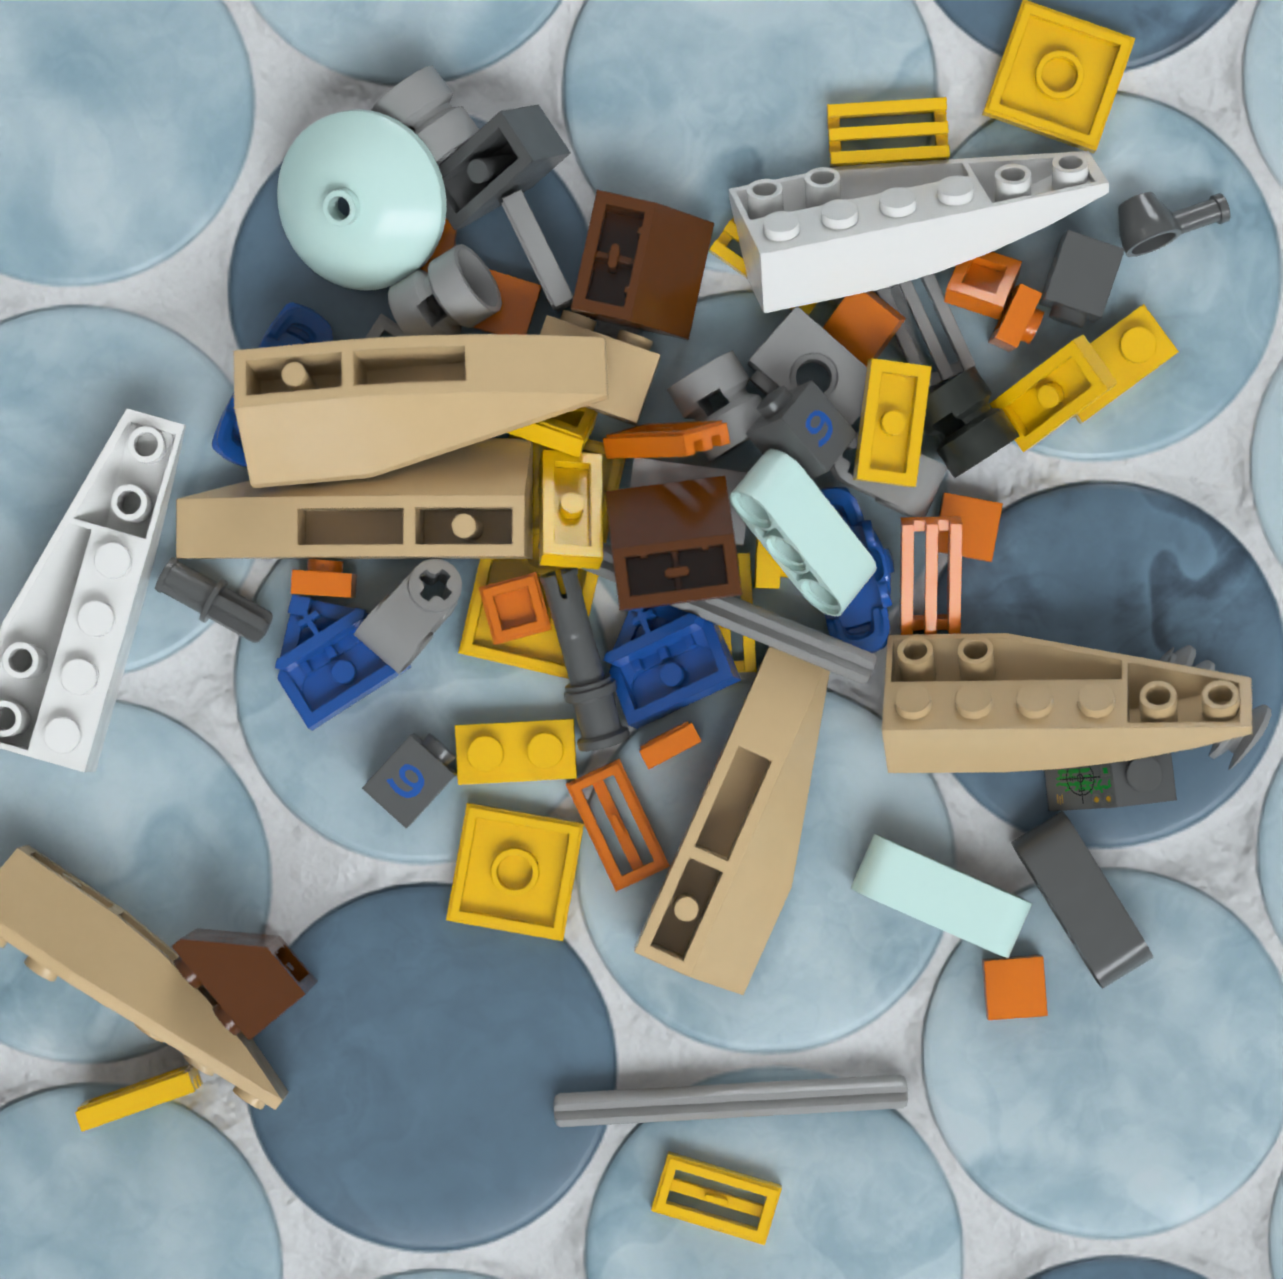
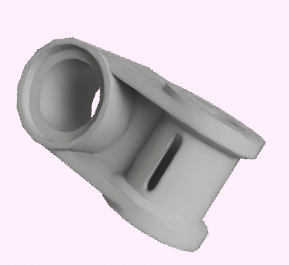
M856 432V437L849 444L846 450L857 449L859 432ZM843 453L832 466L830 472L840 483L875 498L876 502L908 517H926L948 468L942 463L920 454L917 485L913 488L853 480V475L848 472L850 462L842 458Z
M433 558L421 562L391 595H387L369 613L355 631L354 636L398 674L402 673L430 642L436 630L453 613L462 590L460 573L452 564L445 560ZM437 581L442 582L445 585L442 595L444 600L439 596H434L429 601L422 597L425 586L423 582L429 586L434 585Z

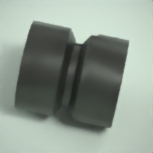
M975 366L929 394L927 398L923 431L926 436H938L940 439L937 453L954 478L1019 437L1018 432L1003 409L991 408L988 402L992 392Z

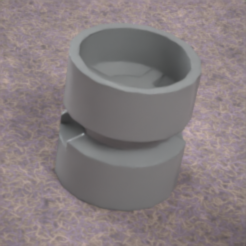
M433 65L418 70L388 91L371 109V111L388 115L400 121L416 133L432 153L438 167L480 130L463 106L452 107L450 105L453 93Z
M463 244L454 246L429 263L428 272L422 269L417 270L391 286L388 291V301L392 314L406 336L460 335L462 326L472 328L500 311L502 306L501 294L490 270L471 248Z
M733 350L705 364L667 389L684 419H695V421L722 420V423H727L730 444L713 446V449L704 451L710 462L749 441L750 439L746 432L761 415L757 407L762 398L759 394H748L745 388L750 378ZM722 392L730 403L714 412L709 398Z

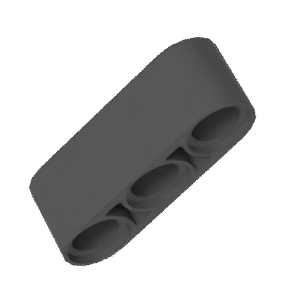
M1063 811L1011 842L1029 875L1086 967L1102 989L1153 958L1139 930L1075 827Z

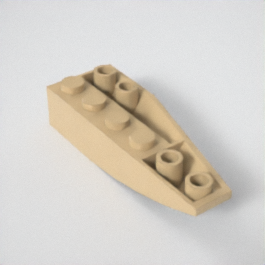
M522 334L419 335L350 339L234 350V409L250 483L253 488L373 478L609 399L607 351L604 337Z
M489 438L373 478L253 488L249 480L176 499V559H533V442L523 438Z
M1009 633L888 635L882 717V736L888 773H976L1065 769L1130 761L1173 753L1252 734L1251 677Z
M768 646L636 941L634 953L688 977L744 995L792 888L829 680V670Z
M30 845L19 847L13 852L0 868L1 948L10 943L27 955L24 964L39 976L51 982L60 977L100 1004L133 1022L139 1030L152 1039L161 1043L165 1042L183 1053L184 1059L199 1071L209 1076H213L216 1073L234 1084L233 1092L251 1106L260 1110L265 1105L274 1110L279 1107L289 1092L253 1039L249 1041L242 1032L234 1036L222 1025L212 1009L218 1004L217 1001L203 985L195 989L184 979L174 965V960L179 956L167 944L126 910Z

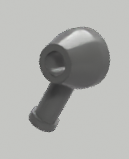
M1153 192L1136 195L1124 201L1118 207L1121 245L1125 249L1124 252L1127 257H1136L1153 252L1171 243L1181 234L1216 222L1222 224L1230 221V208L1226 198L1221 193L1210 196L1207 201L1171 212Z

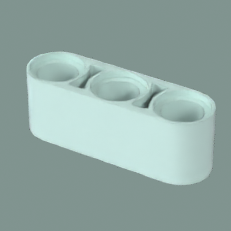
M775 449L767 450L731 492L730 502L737 514L804 598L819 611L830 616H840L877 569L876 562L803 467L788 454Z
M874 834L851 886L852 890L1006 958H1009L1033 904L1010 892L877 834Z

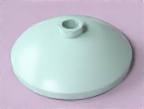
M356 109L334 113L317 120L303 130L294 140L284 157L279 173L277 187L278 209L282 226L290 244L308 267L336 285L366 291L390 287L413 272L420 270L433 255L439 244L447 211L446 192L442 174L432 153L419 136L409 127L388 115L370 110ZM340 197H343L349 203L350 213L348 217L343 215L338 208Z

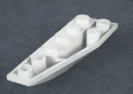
M1080 151L847 165L834 168L819 167L805 174L775 180L760 179L749 185L730 188L729 200L748 281L763 313H769L880 290L938 273L988 254L1045 228L1109 193V182L1090 152Z
M128 408L125 410L3 620L0 628V749L81 772H96L145 599L186 425Z

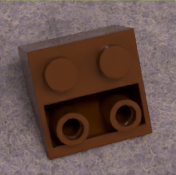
M597 190L572 301V312L598 321L689 340L714 223L656 202Z
M725 475L605 491L620 611L742 595Z
M196 928L171 946L179 956L174 960V965L184 979L195 989L203 985L218 1003L212 1009L222 1025L234 1036L242 1032L249 1041L301 999L318 982L281 936Z

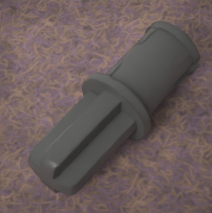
M174 557L168 561L155 585L157 592H162L200 613V621L206 623L211 619L253 643H258L263 639L272 623L273 615L270 611L228 589V582L221 579L217 583L180 563Z

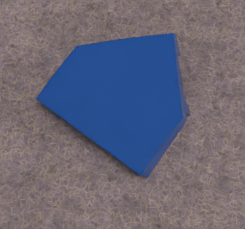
M292 594L288 609L290 614L280 658H277L275 668L279 670L277 679L307 728L313 731L400 674L354 636L355 631L369 615V612L360 608H349ZM409 665L403 672L407 671L412 666Z
M670 605L629 610L613 650L607 651L603 661L612 664L609 674L616 680V693L628 726L636 729L741 681L719 626Z

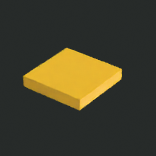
M1022 0L982 115L1094 154L1136 38L1031 1Z
M468 802L446 921L563 941L584 823Z

